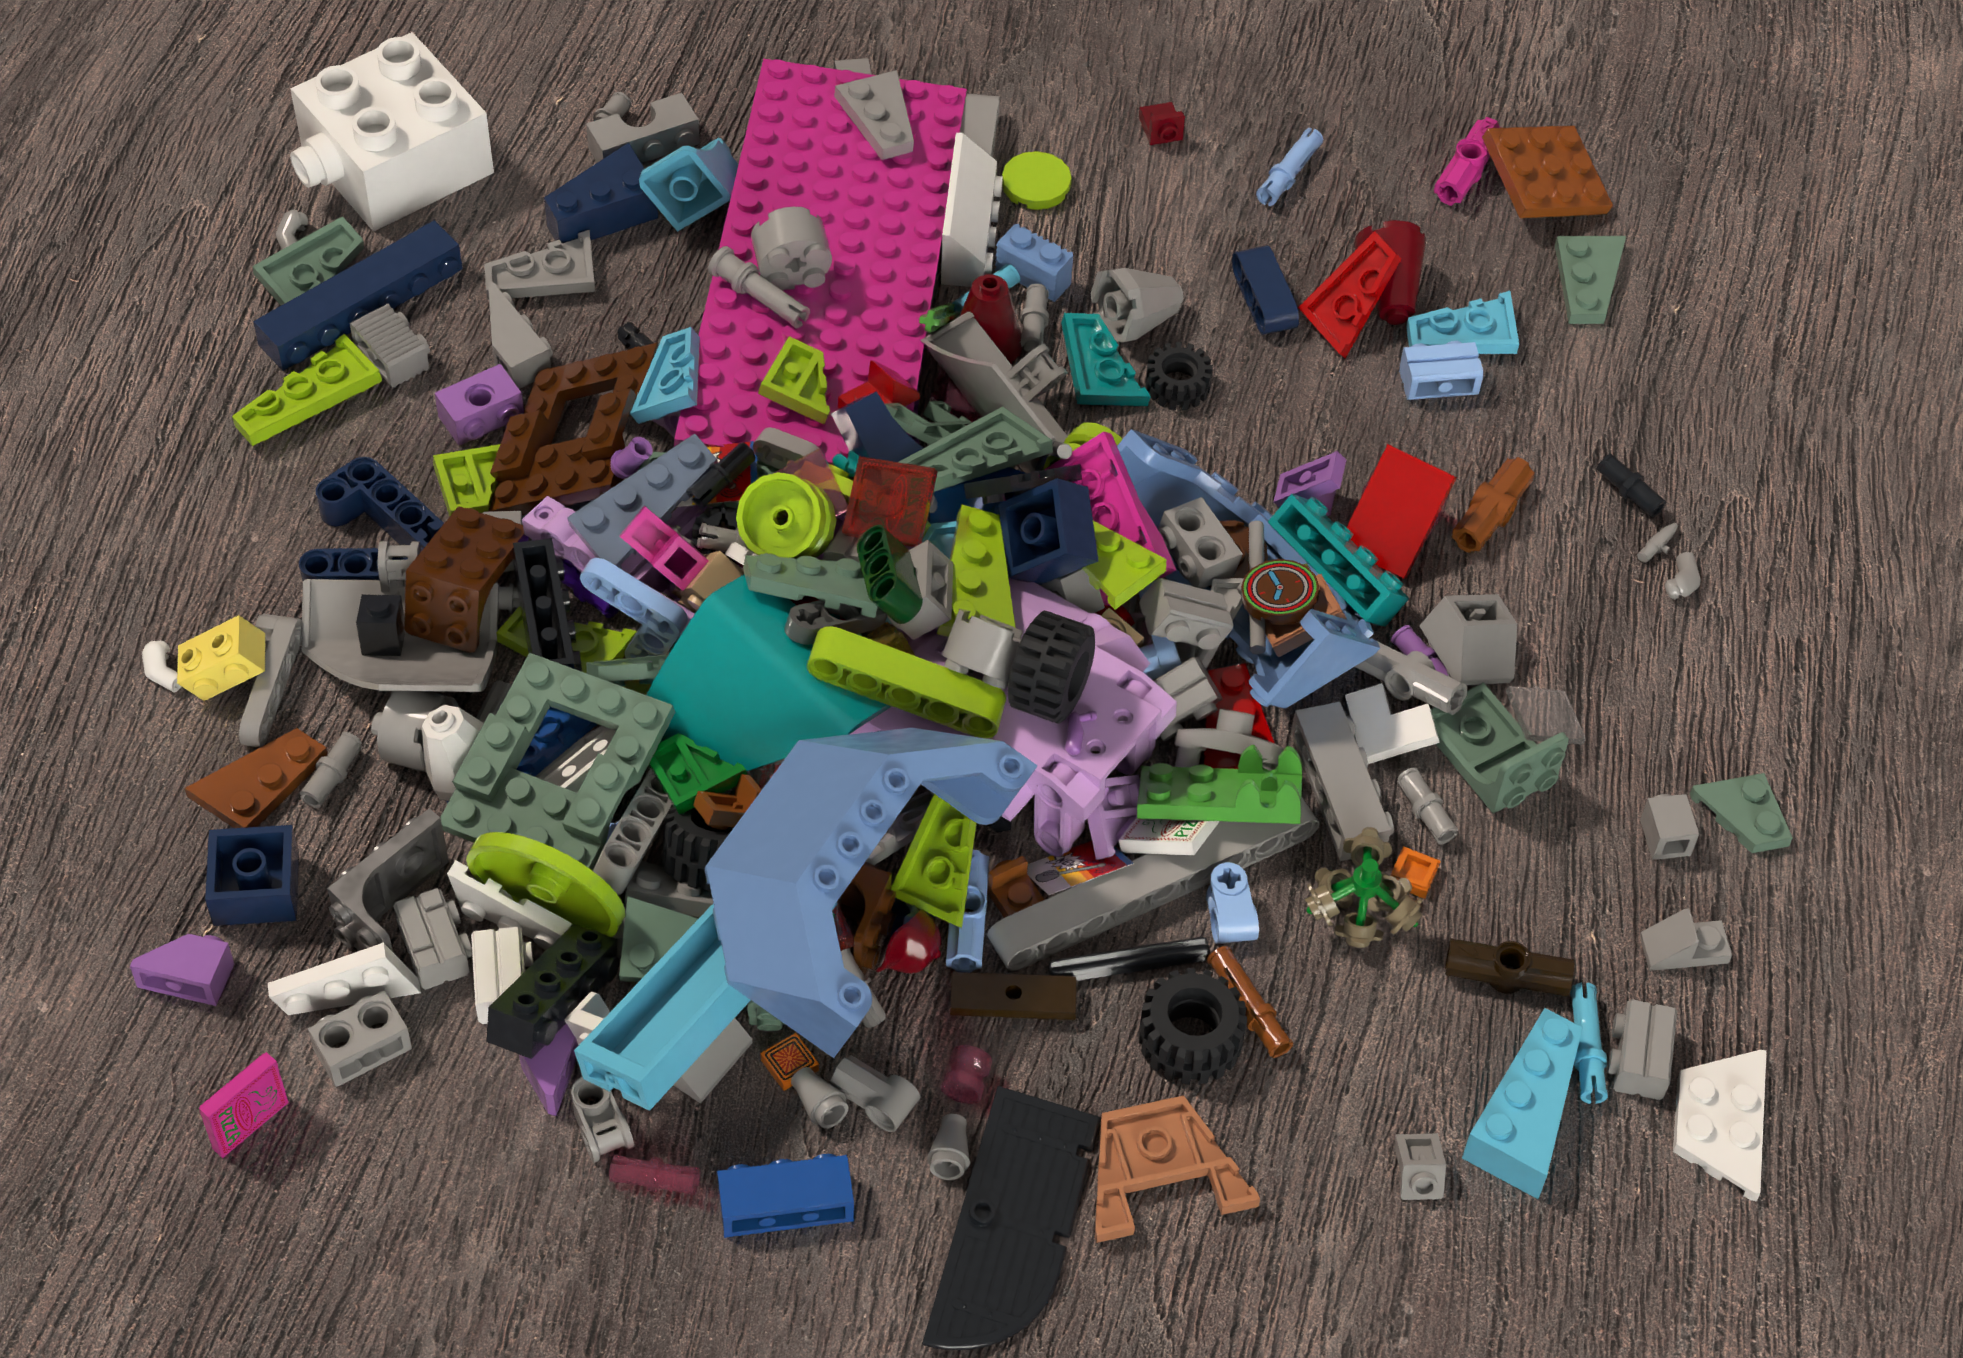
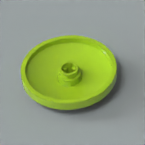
M489 832L477 837L467 854V866L476 881L486 884L488 878L501 884L502 889L510 894L513 901L517 903L521 899H528L571 922L572 925L576 924L587 929H594L609 937H613L617 933L624 920V905L612 887L584 864L549 845L516 834Z

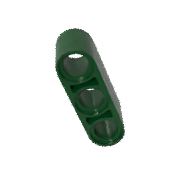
M874 525L862 534L857 543V553L868 597L897 624H905L918 614L923 604L911 554L882 525Z

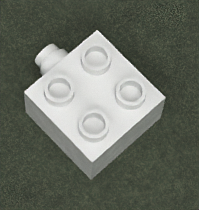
M413 32L402 37L387 39L378 48L342 65L327 67L320 71L316 77L290 88L301 141V147L290 153V159L298 178L308 188L320 183L324 186L332 183L373 232L494 173L486 112Z

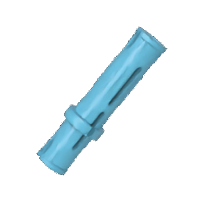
M1582 983L1573 985L1570 991L1574 1023L1583 1027L1574 1067L1579 1071L1581 1100L1591 1104V1093H1593L1594 1088L1595 1104H1598L1608 1098L1604 1068L1607 1067L1608 1062L1607 1054L1602 1050L1596 996L1597 988L1594 984L1586 983L1587 994H1585L1584 998Z

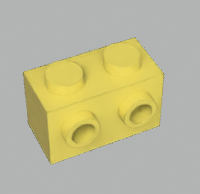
M240 615L178 645L177 684L203 701L265 672V633Z

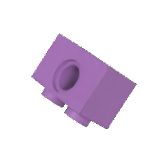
M501 364L435 392L438 417L458 446L471 440H476L484 434L507 425L510 417L524 413L522 393Z

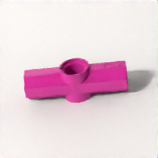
M1489 117L1477 120L1467 137L1457 143L1455 155L1434 187V193L1438 195L1440 202L1450 206L1454 203H1461L1471 186L1481 179L1483 168L1491 157L1482 136L1488 128H1501L1497 120Z

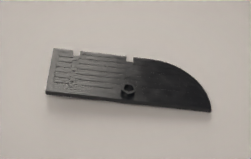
M997 1086L922 1345L944 1350H971L990 1346L1017 1334L1041 1313L1056 1288L1067 1250L1066 1246L1052 1242L1053 1236L1055 1234L1070 1238L1090 1165L1089 1159L1076 1155L1077 1148L1090 1152L1094 1150L1101 1117Z

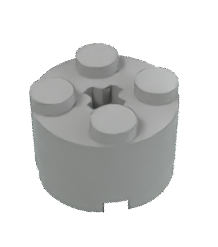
M785 207L769 213V220L761 226L759 221L756 223L751 232V240L760 276L782 291L794 289L795 285L801 284L814 288L825 282V274L832 264V255L823 221L819 215L815 217L810 214L809 209L803 207Z
M959 609L942 656L947 658L944 666L966 675L968 672H980L984 674L983 682L1001 689L1008 688L1012 663L1023 631L980 615V618L971 616L968 619L971 611Z
M392 691L383 712L376 713L371 726L372 734L377 735V745L381 760L426 772L422 725L429 712L443 705L459 707L457 701L452 697L432 691Z

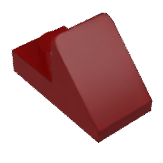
M871 360L868 381L838 396L837 407L840 409L876 391L884 404L899 403L905 407L919 400L920 393L896 371Z

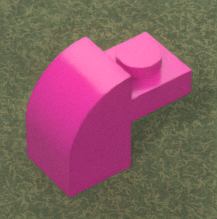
M646 506L640 510L619 535L620 538L646 558L653 567L682 591L685 590L708 563V559Z

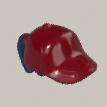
M895 898L891 911L897 916L892 927L883 964L876 968L875 971L878 973L885 969H892L908 974L918 973L926 968L934 958L937 959L941 956V951L939 950L941 935L935 924L934 915L917 908L915 905H910Z

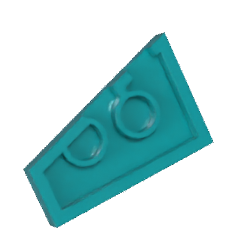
M1064 313L1061 324L1077 404L1148 406L1151 398L1145 387L1141 388L1135 380V370L1130 363L1125 364L1117 351L1119 345L1099 314Z

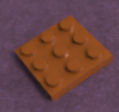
M1574 125L1488 128L1482 136L1519 218L1607 214L1612 208L1613 204Z

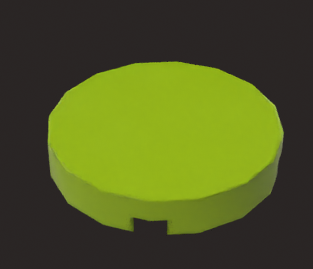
M1035 151L1017 155L1005 165L1002 174V186L1005 195L1011 202L1017 205L1019 202L1027 204L1028 209L1040 210L1054 207L1065 199L1066 194L1071 188L1069 167L1062 159L1050 153Z

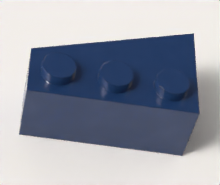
M629 143L544 197L547 228L555 241L560 239L561 243H566L578 239V233L590 230V240H594L658 218V208L640 188L639 177L644 167Z

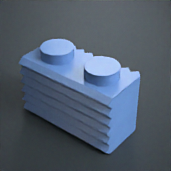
M1014 224L998 241L996 245L997 258L995 261L997 262L995 264V271L1000 270L1006 264L1012 265L1020 275V284L1027 288L1031 284L1044 285L1046 290L1048 289L1049 291L1048 299L1056 301L1071 285L1073 252L1061 249V246L1056 245L1055 242L1049 243V239L1044 240L1043 236L1038 237L1037 233L1032 234L1031 230L1020 227L1019 224Z

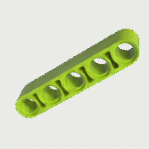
M833 626L823 627L817 632L807 663L809 673L821 681L974 737L991 738L998 732L1007 698L1001 688Z

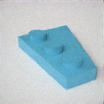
M1511 291L1500 293L1498 299L1483 302L1482 299L1469 301V305L1464 308L1452 310L1446 307L1408 317L1406 329L1409 347L1419 343L1430 346L1460 341L1462 343L1475 342L1478 354H1517L1519 339Z
M692 327L662 337L630 411V415L638 424L652 419L659 420L668 414L697 405L700 337Z

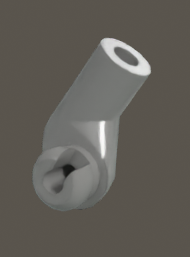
M295 209L284 213L275 233L281 249L297 242L295 237L296 231H304L305 227L303 225H308V218L305 213L298 212Z
M1684 552L1676 557L1679 573L1675 575L1674 579H1669L1665 582L1666 592L1672 599H1677L1680 596L1687 597L1700 586L1701 578L1695 556L1692 552Z

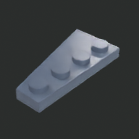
M693 434L567 517L569 525L596 558L605 559L622 569L621 564L632 553L634 555L638 553L619 536L644 506L666 523L672 517L671 512L679 503L690 498L686 490L692 487L710 470L709 465L712 462L718 463L717 458L699 437Z

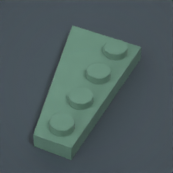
M1002 406L890 466L891 469L888 467L882 470L883 484L888 481L885 485L895 491L898 483L903 481L904 496H906V480L904 477L898 480L900 476L904 475L908 482L907 497L914 499L921 495H910L911 491L923 492L926 495L929 491L932 493L1053 453L1052 440ZM912 479L927 480L926 484L920 483L915 490L911 488ZM902 483L898 486L896 493L898 491L899 494H902Z

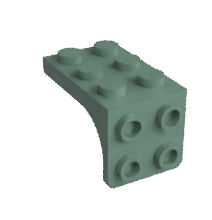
M1485 683L1467 691V696L1462 703L1461 709L1454 715L1436 707L1431 709L1440 742L1436 745L1493 814L1505 807L1509 809L1514 808L1526 796L1538 790L1540 792L1546 791L1557 782L1561 764L1566 755L1565 751L1569 738L1564 732H1561L1536 744Z

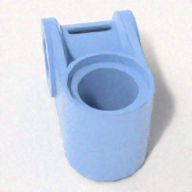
M1230 862L1217 865L1211 873V885L1206 892L1211 931L1215 944L1257 940L1259 935L1258 915L1256 907L1252 902L1245 870L1239 865Z

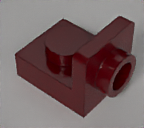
M1172 102L1139 107V119L1150 145L1183 140L1185 116L1182 111L1176 112Z

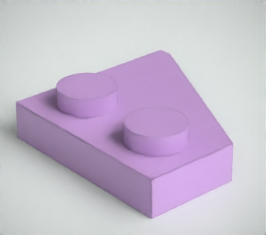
M1139 775L1105 779V798L1087 818L1096 860L1111 857L1116 853L1113 847L1136 819L1140 786Z

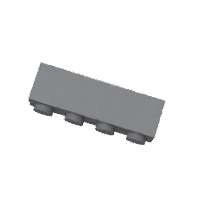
M1341 702L1295 710L1291 735L1340 861L1351 859V853H1346L1343 849L1344 840L1355 838L1366 827L1377 829L1378 836L1384 842H1388L1390 835L1394 833L1393 820L1388 811L1384 812L1382 808L1378 782L1376 779L1370 778L1367 770V755L1363 747L1358 748L1355 740V726L1351 716L1345 715Z

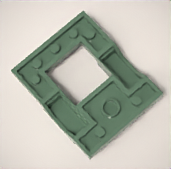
M529 653L496 715L489 713L452 781L456 789L440 817L443 831L473 843L477 837L489 832H504L524 836L549 845L571 856L593 871L607 842L611 819L625 792L640 782L675 714L673 705ZM550 706L616 731L605 754H597L578 792L516 770Z

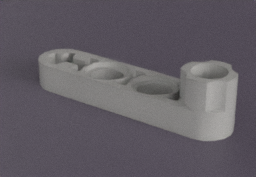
M264 613L258 616L255 626L265 633V672L257 675L242 716L239 729L241 745L260 748L266 744L301 644L302 620L298 618Z

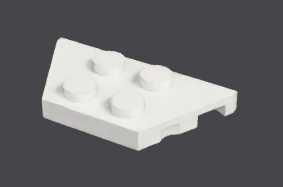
M1757 1050L1683 1069L1677 1078L1673 1152L1690 1163L1700 1165L1706 1173L1719 1181L1723 1177L1745 1190L1743 1196L1752 1201H1757L1761 1192L1766 1073L1765 1050Z

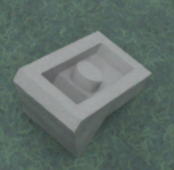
M1689 908L1675 913L1640 933V940L1649 971L1729 964L1732 957L1722 920L1694 923Z

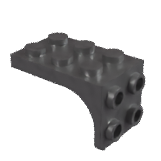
M430 808L419 817L410 819L403 826L402 830L387 842L379 843L368 857L355 867L347 868L338 880L327 888L331 901L329 911L335 919L337 926L334 932L347 948L354 946L358 951L384 943L393 952L390 937L377 923L378 920L393 907L395 902L402 900L449 863L441 818Z

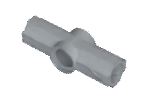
M1378 642L1380 649L1377 653L1355 666L1384 681L1387 690L1395 698L1405 701L1414 696L1451 715H1454L1461 709L1462 703L1467 696V685L1435 670L1428 656L1419 651H1412L1408 655H1404Z

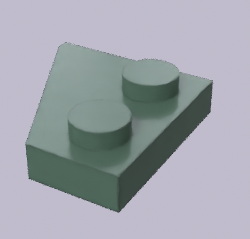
M1764 773L1694 785L1690 792L1691 799L1696 804L1702 801L1717 814L1715 821L1726 831L1732 832L1737 837L1738 842L1751 853L1790 846L1793 837Z

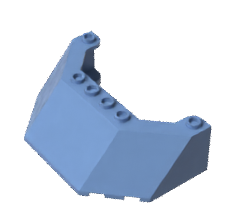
M1133 429L1117 445L1137 495L1157 529L1164 511L1202 497L1219 521L1236 520L1244 523L1245 527H1249V523L1252 521L1263 522L1264 541L1267 545V561L1276 559L1296 561L1307 566L1315 575H1318L1299 553L1268 523L1272 515L1256 501L1250 505L1241 497L1235 496L1238 491L1237 487L1217 472L1210 475L1199 466L1194 465L1198 459L1186 449ZM1172 558L1176 571L1167 575L1166 578L1170 581L1192 586L1189 580L1180 574L1178 565ZM1328 583L1327 585L1346 619L1310 609L1302 618L1300 624L1313 639L1280 657L1276 655L1267 636L1266 651L1264 653L1253 654L1250 651V614L1244 608L1243 603L1233 620L1234 626L1232 631L1226 638L1229 639L1231 637L1238 645L1236 648L1237 653L1247 662L1255 665L1257 674H1254L1249 680V684L1252 687L1250 694L1261 705L1265 707L1272 705L1286 709L1373 656L1380 649L1376 640L1373 638L1369 640L1374 633L1370 623L1366 622L1363 618L1360 619L1361 616ZM1209 586L1203 588L1205 590L1211 591V588Z
M912 727L799 740L704 868L707 884H710L714 904L713 915L718 940L722 944L727 983L834 1058L869 1011L872 1004V994L864 981L844 968L832 913L833 906L920 784L972 821L982 825H989L999 820L1038 765L1004 741Z

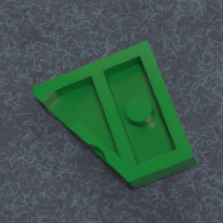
M680 733L660 742L649 763L650 768L678 814L685 813L694 808L693 804L698 791L723 793L738 785L741 774L748 775L742 764L737 762L734 766L720 759L718 752L706 746H698L694 743V740Z

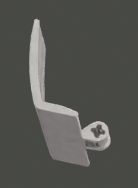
M966 312L920 340L981 418L1003 406L1050 438L1052 445L1055 441L1064 443L1067 437L1066 433L1037 398L1057 385L1068 373L1063 366L1058 367L1048 354L1049 348L1045 343L1034 348L1015 366H1012L971 312ZM1049 454L1018 465L1025 473L1044 470Z
M380 541L378 547L380 580L306 579L303 581L302 652L327 672L362 688L379 691L481 692L488 684L498 651L496 632L498 631L499 585L495 582L487 598L480 626V642L475 652H466L412 636L405 632L401 656L362 655L356 625L362 594L401 595L405 617L406 569L421 552L420 541H412L410 545H390L389 541ZM393 557H408L407 560H392Z

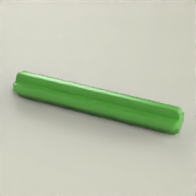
M947 303L928 310L927 314L920 316L919 323L925 324L926 332H934L958 318L960 312L954 311L955 304Z

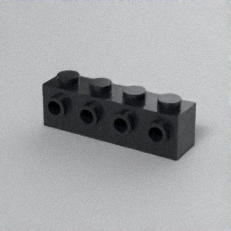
M552 538L513 543L514 572L528 652L582 672L580 652L573 651L571 644L576 643L574 620H567L566 612L570 611L569 593L567 588L561 589L560 581H565L562 558L555 557Z
M573 924L488 1007L486 1042L530 1059L545 1045H550L556 1033L566 1024L564 1019L590 992L597 993L607 981H612L615 978L620 965V960L616 957L618 939L601 934L597 930Z

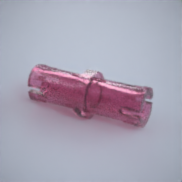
M614 1155L612 1161L616 1162V1164L611 1163L609 1170V1180L612 1183L645 1186L647 1191L655 1193L659 1189L690 1195L696 1194L697 1188L694 1186H699L701 1174L699 1167L663 1163L662 1158L652 1157L648 1161Z

